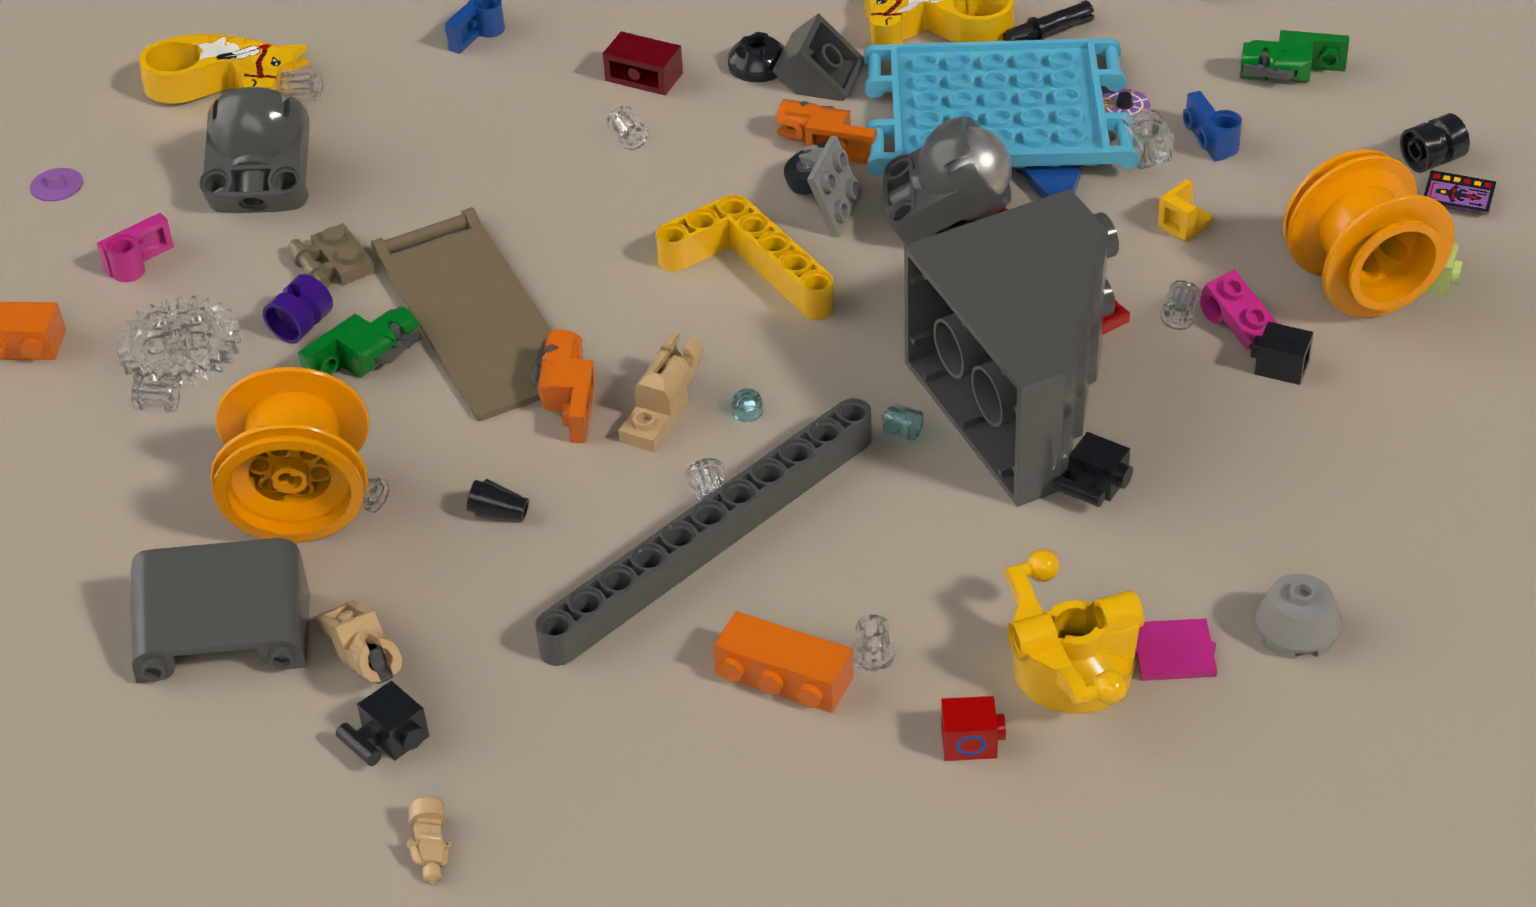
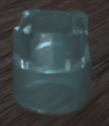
M892 402L891 406L882 415V431L914 441L922 429V411Z

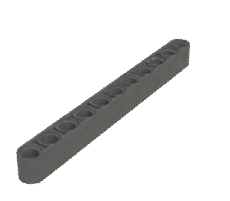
M857 398L846 399L544 611L535 623L540 658L545 663L553 666L565 665L571 662L867 448L872 440L870 405L866 401Z

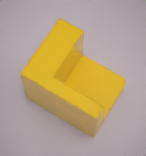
M1188 179L1160 197L1157 225L1184 242L1212 224L1213 220L1211 214L1192 204L1194 183Z

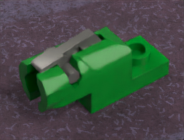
M1280 30L1279 42L1263 40L1244 42L1240 78L1259 79L1261 81L1293 80L1309 82L1311 69L1345 72L1350 36Z
M404 307L391 309L371 323L355 313L298 352L301 368H310L332 375L343 367L355 376L363 377L382 363H392L406 349H409L413 344L421 340V334L418 329L419 322L415 315Z

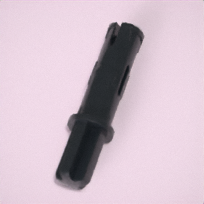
M1085 0L1040 18L1030 17L1026 23L1006 30L1005 34H1003V40H1043L1044 37L1092 21L1094 19V15L1091 14L1094 12L1093 6L1089 1Z

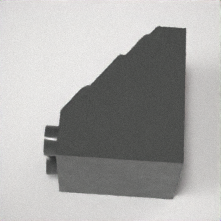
M1071 189L904 245L905 364L1017 507L1058 492L1054 490L1055 482L1059 475L1064 476L1067 474L1069 454L1073 448L1074 438L1083 435L1089 385L1097 381L1102 345L1103 318L1112 315L1115 310L1114 294L1106 279L1107 259L1116 256L1119 250V240L1115 226L1105 213L1098 212L1093 214Z

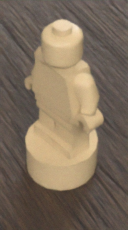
M422 797L415 799L408 805L409 825L414 829L415 840L410 837L407 841V847L410 848L413 862L423 868V879L430 884H434L441 879L440 866L447 865L448 853L452 843L451 841L445 843L442 840L441 826L445 823L443 801L435 797Z

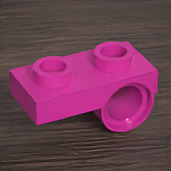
M158 213L97 242V247L104 271L111 278L113 277L119 282H132L144 274L145 261L173 248L174 244L167 218L163 214Z
M1235 269L1207 283L1201 291L1200 306L1206 318L1214 324L1225 321L1247 350L1252 347L1256 335H1263L1268 321L1277 323Z

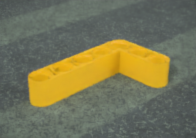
M724 196L671 220L656 230L658 264L664 270L680 271L731 248L804 316L810 319H824L834 311L833 276L743 196Z

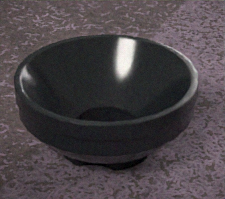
M755 32L750 36H744L729 51V71L736 78L747 82L774 80L778 76L773 72V69L785 46L763 32Z

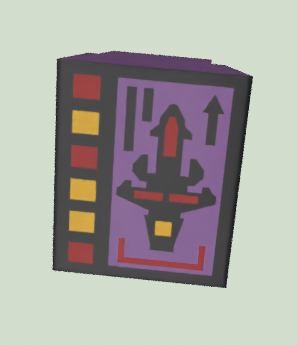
M1431 170L1424 196L1433 198L1443 206H1448V208L1489 214L1496 181Z

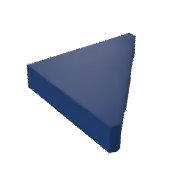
M1067 165L1059 167L1027 166L1015 168L1017 173L1023 174L1030 181V186L1041 198L1068 189L1075 193L1081 178V168Z

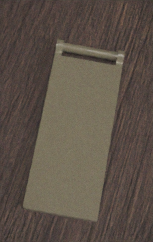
M473 207L462 210L461 215L387 240L378 238L371 241V248L376 260L382 264L408 309L417 318L419 327L477 421H483L540 400L537 387L529 381V374L542 342L546 340L548 332L552 330L481 225ZM465 228L467 229V230H465V231H462V232H459V233H456V234H453V235H450V236L441 238V239H439V240H436V241H433V242H430V243H427V244H424V245H421V246H418V247H415V248H412V249H409V250H406V251H403V252H400V253H397V254H394V255H390V253H393V252H396V251H399V250H402V249H405V248H408V247H411V246H414V245H417V244H420V243H423V242H426V241H429V240H432V239H435V238H438V237H441V236H444V235H447V234H450V233H453V232H456V231H459V230H462V229H465Z

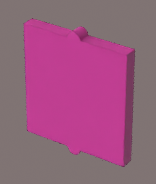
M1207 618L1144 622L1143 627L1139 628L1135 657H1137L1141 681L1217 677L1214 657L1216 643L1211 641Z

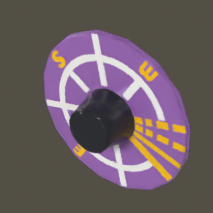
M1122 89L1117 92L1109 91L1103 95L1105 113L1126 112L1132 116L1133 120H1136L1147 114L1150 108L1149 99L1143 93L1136 90Z

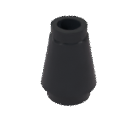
M487 478L484 482L479 480L473 482L467 500V511L474 512L475 517L518 520L523 522L529 507V498L522 497V495Z

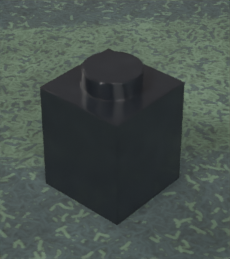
M1268 321L1263 335L1255 336L1250 356L1251 358H1256L1255 375L1300 385L1310 362L1314 332Z

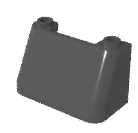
M272 538L149 549L136 554L131 566L132 670L136 683L157 682L172 676L176 665L175 656L258 649L263 663L276 670L306 668L310 591L298 546L287 539Z

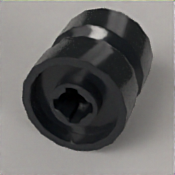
M1448 113L1429 120L1428 123L1424 122L1404 130L1400 138V147L1403 158L1408 166L1415 172L1422 173L1439 166L1441 162L1447 163L1465 156L1469 151L1470 139L1463 121L1457 115Z

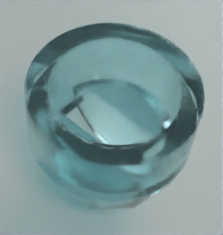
M743 388L734 394L732 400V414L734 418L742 422H752L762 416L763 401L759 392L751 388Z

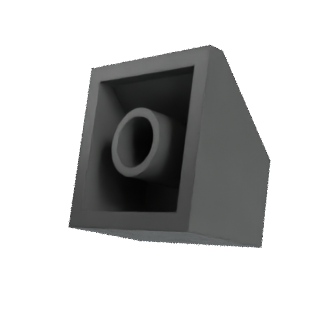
M818 13L792 32L773 72L782 83L787 85L797 95L844 101L847 99L862 68L864 57Z

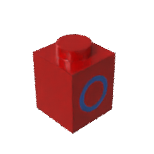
M994 696L941 698V734L944 761L997 758L998 740H1006V725L1004 713L996 714Z

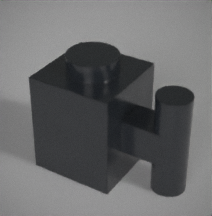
M1086 432L1069 454L1067 477L1059 475L1055 482L1054 490L1096 507H1100L1104 500L1110 502L1120 488L1125 489L1131 480L1133 467L1129 466L1130 448Z
M392 680L357 703L362 725L360 729L356 731L350 724L343 723L337 728L335 733L337 738L369 766L376 765L382 757L381 752L376 748L377 746L394 760H397L408 751L417 748L422 741L429 737L424 708Z

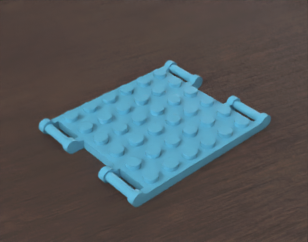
M1115 38L869 45L864 50V62L867 65L868 78L865 81V93L868 97L876 99L883 96L884 93L892 92L893 119H874L868 122L866 128L877 129V136L874 143L870 146V156L867 160L868 172L873 176H882L886 165L892 159L923 147L926 138L937 126L954 117L961 116L974 119L981 128L997 135L1007 147L1012 167L1024 168L1027 166L1059 167L1062 165L1097 166L1099 164H1119L1123 169L1135 168L1140 160L1138 150L1133 146L1131 132L1134 125L1132 116L1126 112L1105 113L1101 86H1106L1110 91L1117 92L1126 86L1125 73L1121 70L1119 62L1121 54L1119 41ZM1096 55H1101L1105 59L1107 69H1098ZM883 61H891V75H881V64ZM1108 130H1113L1118 135L1119 146H1110ZM887 136H894L895 152H884V139Z

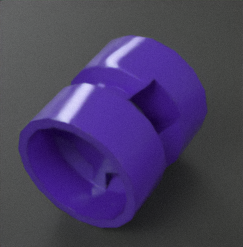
M299 274L283 289L282 293L275 296L264 307L263 319L270 331L279 339L288 343H298L313 329L314 325L320 322L332 310L333 299L328 289L318 279L307 274Z

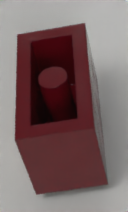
M621 31L602 53L605 81L666 96L683 74L681 45Z

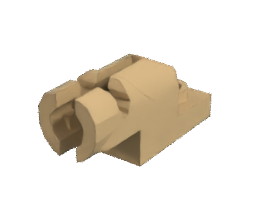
M672 333L661 346L660 351L656 353L644 375L636 384L634 391L636 406L618 430L619 442L651 452L657 450L689 403L687 385L698 371L699 362L703 357V347L699 340L690 336L683 346L681 354L676 346L680 340L679 333Z

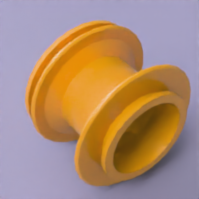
M1359 149L1337 155L1322 163L1299 184L1285 210L1283 235L1291 256L1298 266L1308 273L1322 276L1326 298L1335 309L1355 318H1372L1397 311L1410 304L1436 281L1452 253L1455 241V227L1452 217L1445 206L1433 198L1417 195L1415 178L1406 165L1384 152Z
M275 367L257 371L243 377L222 395L216 408L215 424L217 433L224 446L218 451L212 463L210 479L215 503L221 514L231 524L257 538H283L293 543L318 540L335 534L356 517L362 506L368 486L367 468L358 451L363 447L368 437L370 421L368 410L362 398L353 388L330 374L314 369Z

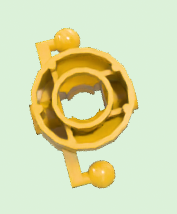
M1038 549L1030 554L1027 562L1004 569L1005 577L1011 587L1017 606L1013 622L1008 624L1007 630L1013 651V669L1018 686L1030 700L1049 710L1068 714L1097 712L1123 701L1130 688L1134 672L1139 628L1144 625V613L1138 595L1135 591L1128 590L1095 599L1090 603L1081 600H1068L1054 605L1047 612H1043L1028 577L1038 582H1048L1056 577L1060 564L1058 557L1052 551Z

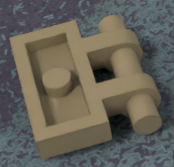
M344 223L311 235V246L302 243L299 239H293L288 244V249L291 252L290 257L298 267L304 269L303 274L315 277L326 288L330 286V280L335 278L343 286L375 273L373 260Z

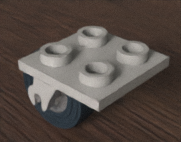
M836 135L830 136L827 143L804 147L792 156L784 167L785 179L793 192L802 195L814 194L832 237H839L861 195L860 183L854 177L849 166L848 155L842 149Z

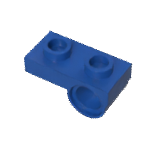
M470 0L445 23L449 51L460 54L479 36L492 38L501 35L505 30L502 0Z
M1201 91L1188 93L1186 109L1183 110V121L1186 128L1191 129L1197 137L1200 147L1208 152L1214 162L1236 155L1240 146L1241 116L1231 110L1215 111Z

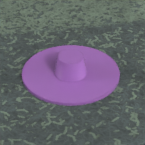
M54 168L36 176L31 182L30 191L39 200L59 201L77 193L82 187L83 178L74 169Z

